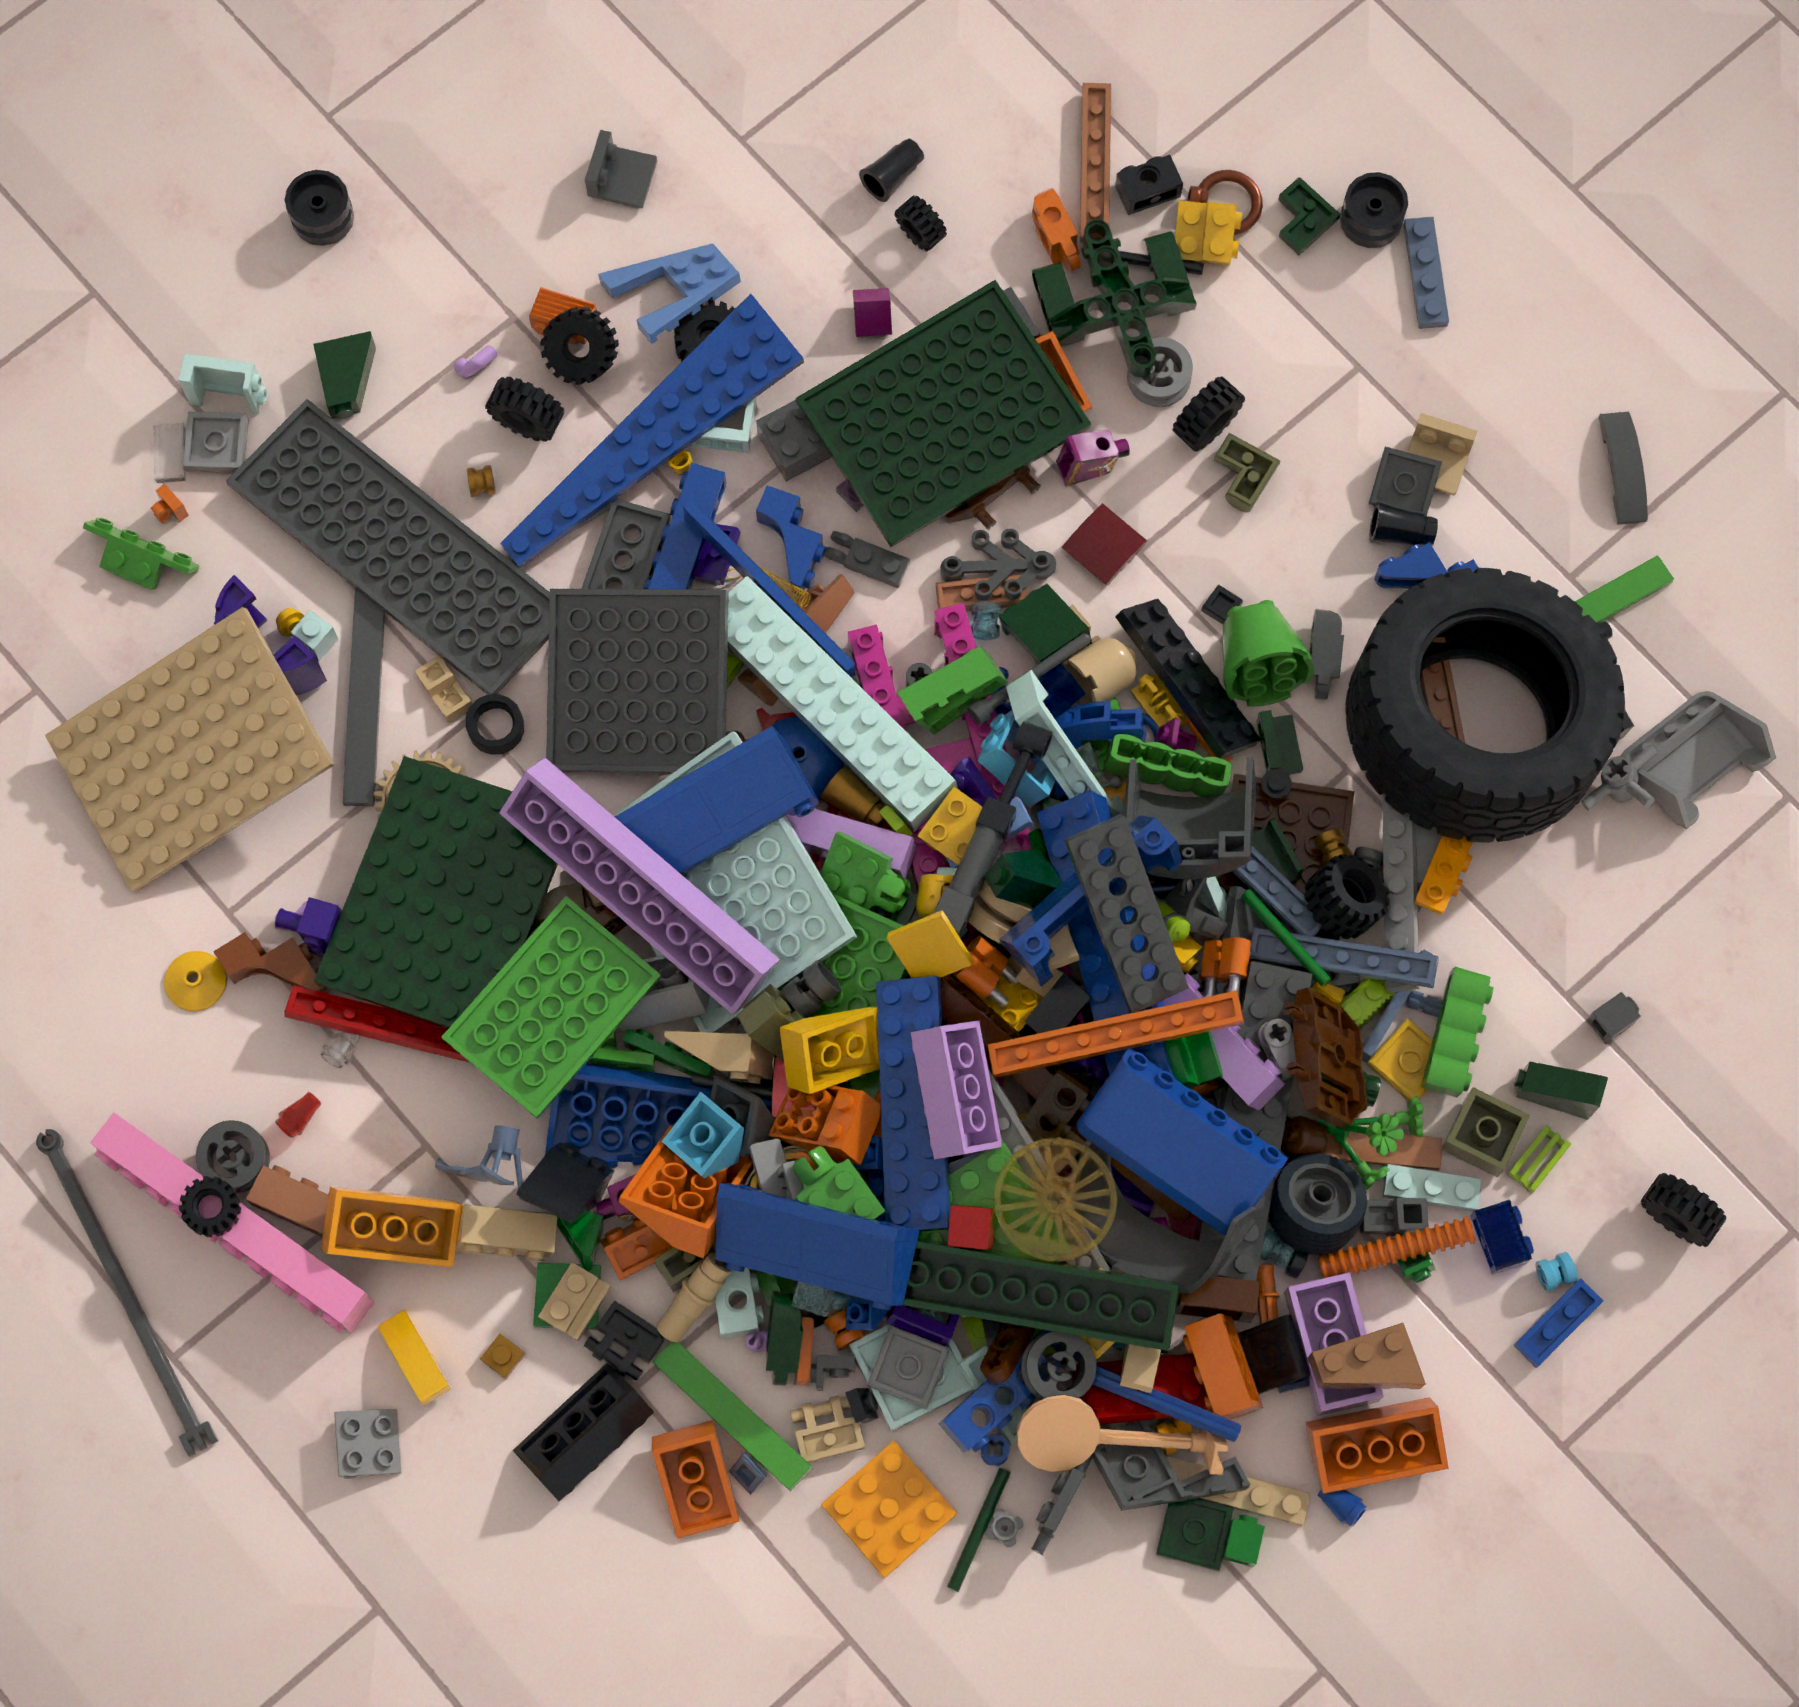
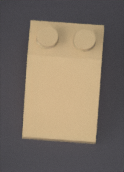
M665 1031V1038L717 1070L730 1074V1079L739 1080L742 1083L761 1085V1080H772L774 1054L750 1038L748 1034Z

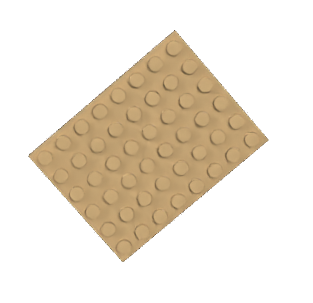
M243 607L45 735L131 892L140 890L335 765L249 611Z

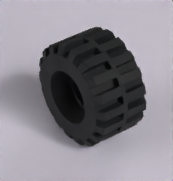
M1340 854L1338 857L1334 856L1308 879L1304 888L1307 891L1304 893L1305 900L1308 902L1306 906L1313 913V919L1316 922L1318 921L1325 931H1331L1333 936L1338 937L1341 935L1343 939L1358 938L1388 911L1387 906L1390 903V899L1387 895L1389 892L1387 887L1383 885V878L1379 877L1376 873L1377 870L1373 866L1367 865V862L1363 859L1358 860L1356 856H1347L1346 854Z

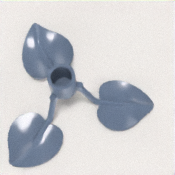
M495 1125L492 1142L488 1144L487 1152L479 1166L471 1168L449 1166L441 1158H438L435 1162V1168L476 1181H490L498 1185H514V1181H509L497 1175L500 1160L510 1161L511 1155H514L519 1189L523 1184L520 1162L521 1148L516 1147L520 1130ZM491 1155L492 1158H495L492 1171L486 1167ZM519 1196V1199L531 1203Z

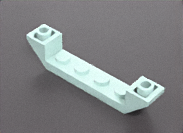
M1030 670L1007 685V693L1018 725L1021 726L1023 721H1027L1053 732L1050 745L1042 760L1069 799L1091 790L1107 799L1111 817L1119 814L1127 817V808L1117 795L1109 799L1043 703L1048 693L1033 671Z

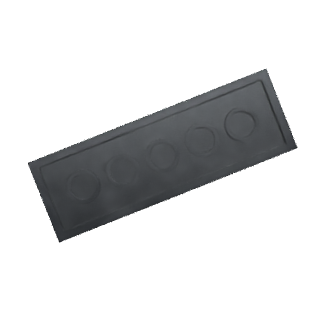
M1158 598L1123 609L1115 616L1216 757L1221 759L1254 747L1261 740L1253 725L1248 722L1239 710L1236 702L1229 698L1218 677L1212 673L1201 654L1193 647L1185 632L1177 625L1166 606Z

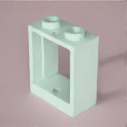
M757 397L746 404L742 430L714 427L692 443L691 446L749 453Z

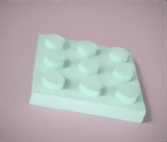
M923 1308L916 1310L918 1313L944 1323L939 1311ZM889 1324L849 1344V1348L853 1356H855V1360L867 1383L888 1333ZM953 1338L945 1346L950 1348L927 1409L869 1387L891 1432L974 1390L957 1365L963 1358Z

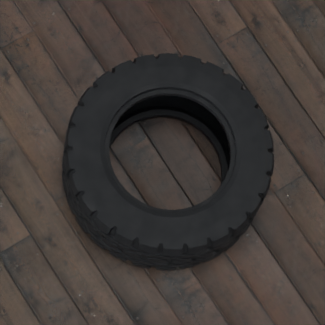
M1471 568L1449 571L1445 575L1439 574L1420 582L1418 585L1402 593L1384 611L1376 627H1374L1351 675L1346 695L1345 713L1350 744L1353 745L1352 750L1360 769L1366 771L1365 777L1379 795H1386L1385 801L1401 815L1410 814V821L1429 831L1433 827L1437 828V834L1458 840L1466 836L1467 841L1490 843L1495 838L1497 842H1503L1540 832L1561 820L1580 802L1618 742L1625 714V693L1620 665L1616 664L1617 657L1607 638L1601 639L1603 631L1590 615H1582L1583 608L1567 595L1557 596L1559 590L1540 580H1537L1534 584L1531 582L1530 576L1507 571L1505 575H1502L1501 569L1477 568L1473 572ZM1437 637H1445L1446 643L1432 641ZM1458 658L1482 660L1507 670L1520 679L1538 701L1546 723V742L1523 752L1494 753L1472 747L1447 732L1430 712L1422 694L1420 672L1438 662Z

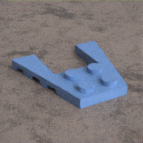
M713 243L598 274L600 284L612 298L663 275L682 295L683 299L636 320L638 329L651 344L657 341L656 336L664 330L670 332L679 326L681 318L689 313L693 316L699 312L701 304L710 298L715 301L741 282L739 272Z

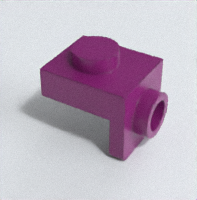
M1173 718L1159 727L1155 737L1157 742L1163 743L1173 750L1186 749L1194 752L1196 736L1180 730L1179 719Z

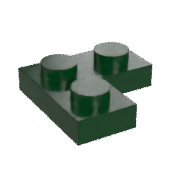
M1298 177L1279 194L1278 200L1296 216L1280 231L1279 238L1300 255L1339 220L1341 214L1304 180Z

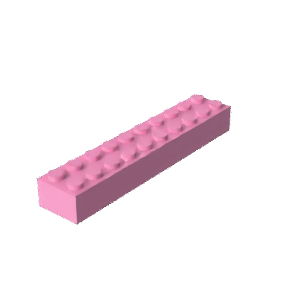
M115 1113L110 1116L90 1142L97 1149L94 1155L115 1172L122 1168L119 1173L139 1189H142L144 1185L147 1186L144 1191L164 1207L170 1203L169 1209L179 1218L182 1216V1213L179 1211V1205H182L180 1197L181 1194L184 1196L186 1194L184 1189L187 1185L189 1187L193 1186L194 1183L192 1181L195 1179L203 1180L201 1174ZM215 1195L204 1197L198 1207L200 1215L204 1218L216 1217L222 1209V1201ZM239 1203L241 1214H237L239 1218L237 1224L232 1223L231 1227L233 1229L229 1232L227 1230L223 1231V1235L219 1237L216 1235L207 1237L214 1243L220 1239L219 1245L239 1261L243 1256L247 1259L244 1263L264 1279L268 1274L272 1277L269 1281L289 1297L293 1292L296 1293L297 1296L294 1299L314 1315L318 1310L321 1311L320 1317L339 1333L346 1329L352 1334L374 1304V1301L366 1292L241 1203Z

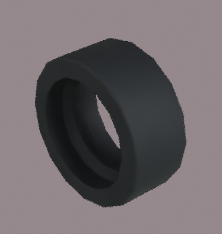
M490 694L477 699L469 707L465 717L466 730L472 744L480 751L491 755L504 754L513 750L524 734V719L518 705L509 697L500 694ZM491 709L505 710L510 714L513 721L511 732L499 740H487L480 735L477 729L479 717Z

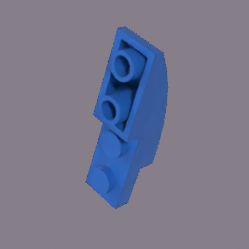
M1111 701L1076 705L1051 713L1076 750H1082L1083 740L1113 739L1118 734L1142 738V709L1112 710Z

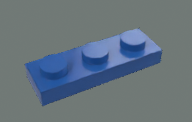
M1580 1278L1513 1346L1535 1368L1539 1367L1604 1300Z

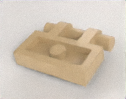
M839 1395L829 1397L830 1401L811 1405V1402L802 1404V1408L790 1411L793 1423L804 1420L806 1422L807 1429L795 1431L801 1457L808 1463L865 1448L859 1423H855L854 1417L844 1418L843 1410L851 1409L847 1396L839 1398ZM833 1413L834 1422L816 1425V1417Z

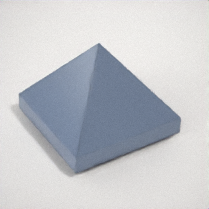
M746 1452L740 1456L729 1470V1473L750 1495L767 1476L762 1465Z

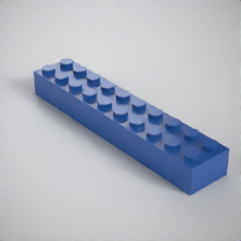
M1091 790L1037 812L1051 865L1062 883L1076 872L1064 839L1112 818L1107 799ZM1121 877L1109 887L1111 894H1116L1122 889L1123 881ZM1087 906L1068 923V927L1080 960H1078L1085 989L1091 996L1089 1003L1094 1021L1130 1014L1090 908ZM1131 906L1124 907L1121 910V922L1125 923L1132 919L1134 911ZM1137 935L1131 940L1130 946L1132 951H1138L1143 947L1144 937ZM1149 963L1142 968L1141 976L1143 979H1149L1154 975V965ZM1164 1000L1140 1011L1165 1006ZM1164 1041L1132 1048L1174 1077ZM1127 1049L1104 1054L1109 1075Z

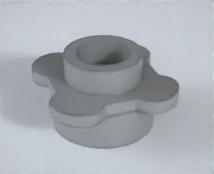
M998 1509L993 1513L994 1521L991 1527L987 1528L986 1535L990 1540L997 1539L1002 1541L1006 1547H1012L1016 1544L1015 1536L1018 1530L1023 1527V1521L1019 1516L1013 1517L1006 1514L1003 1509ZM1006 1525L1008 1530L1003 1531L1001 1527Z

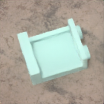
M184 354L178 381L190 405L202 406L205 391L245 396L252 413L259 414L261 404L264 405L267 399V388L264 387L262 376L259 375L254 363Z

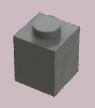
M1620 992L1592 1012L1587 1021L1604 1043L1607 1044L1635 1024L1641 1015L1638 1013L1639 1008L1635 1001Z

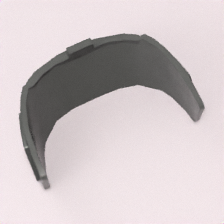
M1086 1140L1075 1170L1071 1204L1103 1258L1112 1266L1111 1271L1180 1283L1179 1294H1190L1202 1286L1208 1278L1213 1280L1256 1222L1253 1218L1257 1213V1209L1251 1206L1232 1219L1225 1238L1208 1242L1190 1239L1155 1222L1129 1204L1123 1198L1112 1176L1111 1156L1089 1140Z

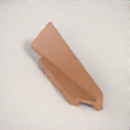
M842 574L837 575L826 588H823L820 584L810 587L806 591L809 593L808 597L807 593H805V598L801 603L804 604L802 609L826 633L854 595V589ZM749 668L737 678L742 685L766 705L773 706L778 700V697Z

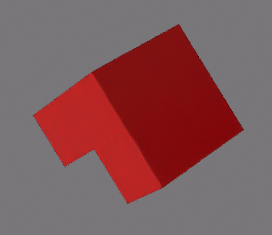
M951 1205L948 1246L985 1250L993 1248L995 1227H992L994 1208Z

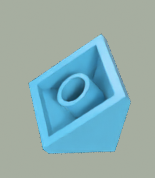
M700 1092L661 1142L699 1175L706 1178L739 1162L744 1127L705 1094Z

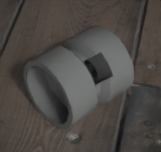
M818 960L802 972L803 978L795 977L782 988L789 1003L804 1018H809L822 1008V1001L828 1003L842 992L838 980Z

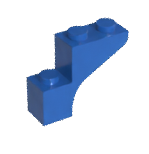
M767 485L756 509L757 522L772 528L782 538L785 546L790 583L802 590H805V588L810 589L815 578V572H812L816 562H822L826 546H823V535L798 526L804 509L801 508L799 496Z
M1429 542L1423 546L1416 544L1404 552L1403 556L1397 559L1390 557L1382 561L1378 565L1379 568L1374 580L1382 588L1410 589L1430 577L1439 574L1445 575L1447 571L1471 568L1474 572L1479 567L1473 559L1467 563L1459 561L1446 570Z

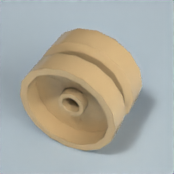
M985 879L974 902V910L968 922L985 936L1000 943L999 938L1026 916L1032 908L996 898Z

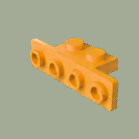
M1442 835L1415 899L1416 905L1442 915L1450 897L1457 896L1463 880L1458 879L1460 872H1467L1473 856L1468 855L1473 842L1467 841L1466 836L1458 840Z

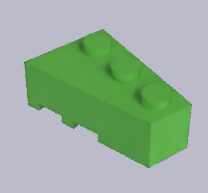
M982 647L966 652L961 658L897 693L915 722L935 735L967 712L966 706L976 699H986L1007 684L1008 681L991 655Z

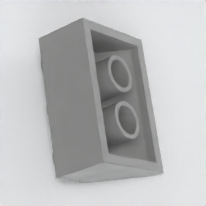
M664 955L644 959L647 964L661 974V978L618 1028L620 1032H626L628 1029L637 1030L657 1024H667L688 1017H698L707 1013L710 995Z

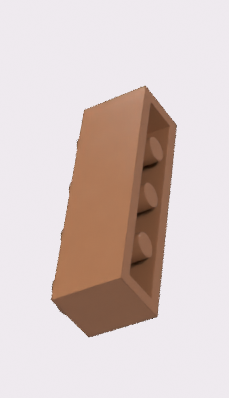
M263 1165L246 1200L254 1207L323 1237L329 1193L326 1194L317 1190L319 1185L309 1179L302 1177L299 1182L290 1178L291 1172L280 1166L274 1165L270 1169Z

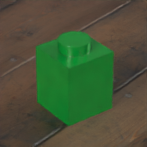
M1239 1515V1519L1233 1518L1230 1523L1222 1559L1254 1567L1257 1564L1265 1526L1259 1525L1258 1519L1251 1516Z

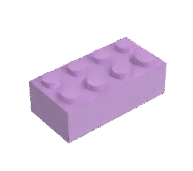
M972 1021L910 1032L934 1160L1002 1147L980 1022Z
M1350 1272L1289 1286L1284 1295L1311 1375L1308 1377L1310 1382L1309 1389L1317 1417L1379 1402L1384 1397L1382 1389L1318 1388L1308 1361V1356L1314 1351L1366 1335Z

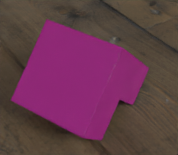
M889 288L853 290L856 337L892 335Z

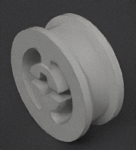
M1154 337L1151 339L1156 352L1153 370L1146 376L1147 382L1142 377L1132 375L1129 370L1127 372V382L1132 394L1139 401L1154 407H1165L1178 402L1187 393L1191 384L1193 364L1189 352L1182 344L1171 338ZM1145 356L1134 358L1138 364H1147L1149 362ZM1167 358V359H1169V360H1168L1167 363H1166L1165 372H1164V371H1161V370H1162V368L1164 367V359ZM1173 362L1177 365L1180 372L1177 373L1173 370ZM1155 372L1159 373L1156 376L1155 386L1150 385L1154 380Z

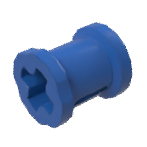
M999 1434L987 1436L990 1440L981 1448L982 1460L989 1466L1004 1464L1008 1459L1010 1451L1007 1439ZM989 1444L993 1446L1000 1444L1002 1446L1001 1457H998L996 1454L991 1457L988 1455Z

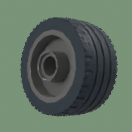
M1320 1153L1296 1157L1281 1170L1274 1182L1268 1214L1271 1227L1283 1242L1302 1253L1326 1255L1338 1251L1354 1237L1364 1219L1367 1208L1365 1185H1363V1181L1357 1175V1172L1346 1162H1343V1160L1337 1159V1157Z

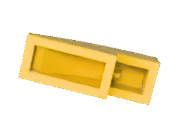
M406 1310L401 1311L377 1326L419 1401L424 1406L452 1389Z

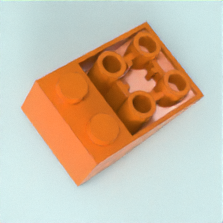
M831 1086L815 1093L807 1094L788 1088L768 1136L808 1151L821 1146L834 1160L844 1162L846 1159H849L851 1163L861 1165L881 1117V1105L861 1090ZM787 1099L793 1103L791 1109L785 1108ZM809 1105L816 1108V1110L801 1109V1107L804 1108Z

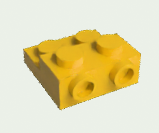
M1178 201L1175 240L1182 260L1230 265L1231 258L1237 259L1239 241H1233L1234 229L1240 230L1242 212H1236L1237 204Z

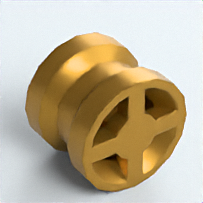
M491 465L484 466L480 470L467 468L471 497H477L480 493L485 492L489 495L495 494Z

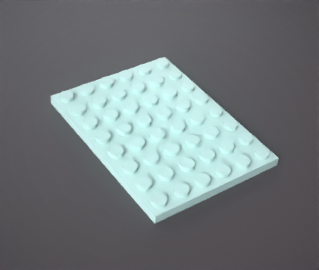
M732 731L613 816H617L742 743L740 737L736 732ZM786 816L682 875L780 959L753 998L769 984L781 990L795 977L802 976V972L816 960L824 961L857 938L853 928ZM652 946L657 956L663 955L655 947ZM710 996L707 1013L694 1017L693 1020L700 1032L718 1033L739 1019L737 1015L744 1009L742 1007L737 1013L732 1015Z

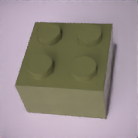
M1473 1087L1462 1104L1442 1146V1150L1498 1178L1504 1171L1530 1115Z

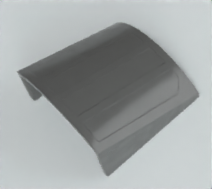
M1247 757L1246 789L1222 795L1202 797L1171 796L1142 790L1136 760H1130L1126 817L1128 825L1139 815L1156 818L1177 840L1183 862L1171 873L1162 866L1153 867L1149 872L1145 869L1146 873L1173 879H1201L1231 872L1250 861L1257 796L1253 757Z

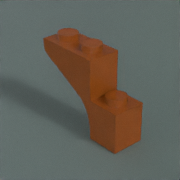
M246 932L213 951L234 984L249 976L265 974L273 976L292 987L295 985L328 993L325 987L314 983L319 968L313 970L308 962L313 959L311 953L304 943L298 946L293 937L266 953L257 938L250 940Z

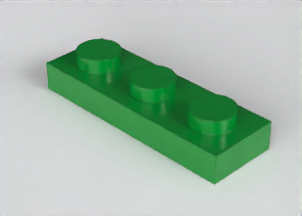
M628 1029L623 1038L626 1048L630 1050L641 1049L650 1054H655V1061L693 1077L694 1073L708 1076L714 1075L713 1067L694 1055L690 1057L681 1053L682 1048L671 1042L666 1041L663 1045L654 1041V1036L644 1030L637 1029L634 1032Z

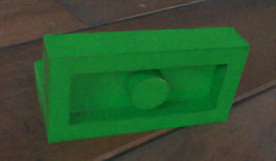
M1210 1031L1164 1041L1174 1077L1187 1088L1192 1089L1223 1076Z

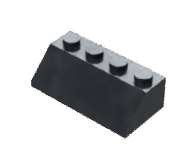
M606 1363L512 1451L551 1494L560 1501L567 1494L571 1493L575 1486L590 1472L594 1471L610 1453L619 1448L623 1441L637 1428L641 1427L654 1411L637 1391L613 1367Z

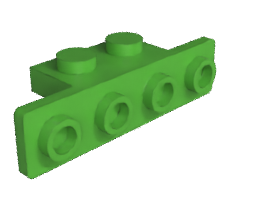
M96 518V520L84 522L83 529L108 539L99 567L150 590L157 588L164 565L184 574L197 572L200 565L192 562L190 556L175 552V554L165 550V545L156 541H144L134 531L117 529L113 527V522L107 519Z

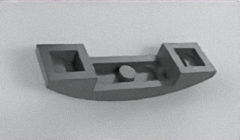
M1629 411L1600 414L1599 421L1603 443H1607L1615 489L1613 502L1617 525L1647 522L1648 509L1644 468L1639 441Z

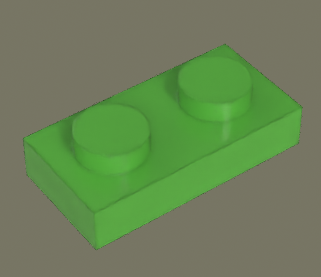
M603 1046L591 1057L592 1064L655 1072L656 1069L655 1054H650L641 1049L625 1051L618 1050L613 1046Z

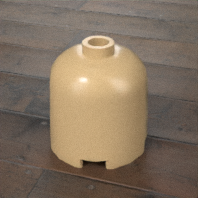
M1105 637L1079 650L1060 663L1061 675L1064 681L1069 678L1070 683L1075 689L1070 694L1079 705L1109 701L1134 683L1137 674L1136 655L1129 646H1125L1117 639Z

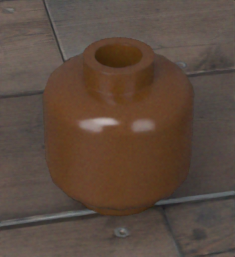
M1294 1116L1285 1124L1281 1143L1285 1152L1295 1157L1312 1153L1322 1154L1328 1144L1326 1129L1315 1120L1304 1116Z

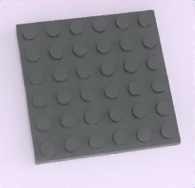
M550 589L546 759L560 771L674 773L725 737L729 590Z

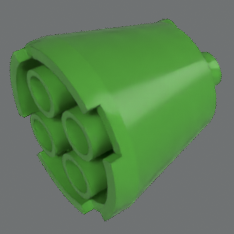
M1264 600L1258 604L1245 607L1235 606L1227 612L1228 618L1223 624V682L1227 695L1231 700L1236 698L1246 701L1247 706L1271 705L1290 698L1292 690L1302 683L1308 684L1311 681L1315 670L1311 655L1273 601Z

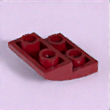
M1102 503L1078 527L1061 548L1108 586L1126 563L1129 564L1148 540Z

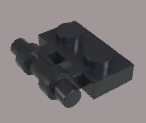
M614 1300L596 1325V1329L605 1336L600 1342L589 1336L584 1347L593 1352L592 1356L599 1361L605 1360L616 1367V1371L623 1377L628 1375L637 1381L642 1375L643 1370L634 1365L636 1359L639 1357L649 1364L666 1338L659 1333L656 1327ZM614 1341L628 1350L625 1357L610 1349Z

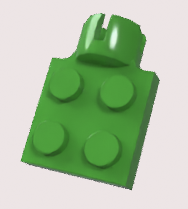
M841 831L835 833L820 873L831 893L872 912L874 907L878 906L890 913H895V911H899L908 898L902 895L904 891L910 893L911 884L907 879L892 871V857Z
M818 1146L807 1153L817 1167L816 1170H813L804 1156L793 1164V1171L803 1185V1190L795 1196L798 1201L873 1220L885 1212V1209L849 1159L842 1163H836L823 1147Z

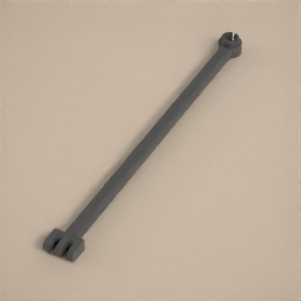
M45 1129V1134L53 1137L52 1144L44 1146L43 1141L46 1136L40 1132L36 1139V1145L42 1153L48 1155L186 1433L179 1436V1439L186 1453L191 1457L195 1454V1450L190 1442L195 1440L199 1449L203 1450L207 1448L202 1437L204 1434H207L212 1444L218 1442V1438L210 1422L206 1421L200 1424L62 1150L64 1145L62 1136L55 1130Z

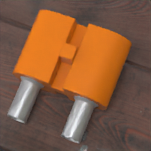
M978 935L966 948L973 958L972 965L954 972L953 975L981 999L988 996L1003 1008L1009 999L995 988L1000 979L998 974H1001L1013 985L1018 982L1015 979L1018 974L1007 966L1008 958L981 935Z
M1232 937L1223 939V942L1211 940L1204 943L1200 980L1206 982L1204 997L1206 995H1215L1216 984L1228 982V979V992L1237 990L1239 995L1240 980L1247 979L1249 957L1251 955L1250 940Z

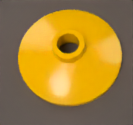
M203 951L187 952L177 957L168 967L164 980L165 990L169 999L179 1008L187 1011H201L214 1005L223 995L227 982L226 972L215 956ZM191 974H198L196 982H188Z

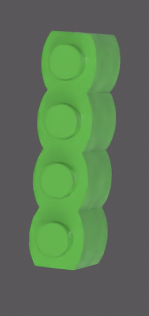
M1127 734L1114 736L1108 747L1104 763V769L1107 772L1119 777H1129L1130 760H1136L1141 782L1154 785L1162 783L1171 790L1178 792L1192 791L1199 797L1222 795L1229 785L1232 765L1224 759L1218 757L1203 758L1193 751L1186 749L1173 750L1159 742L1144 743L1139 738Z
M1456 966L1450 971L1430 1047L1429 1058L1423 1075L1422 1088L1456 1098L1463 1091H1468L1472 1080V1074L1468 1073L1469 1063L1475 1062L1479 1051V1044H1475L1477 1032L1482 1033L1486 1023V1015H1482L1483 1006L1490 1003L1494 987L1489 986L1491 977Z

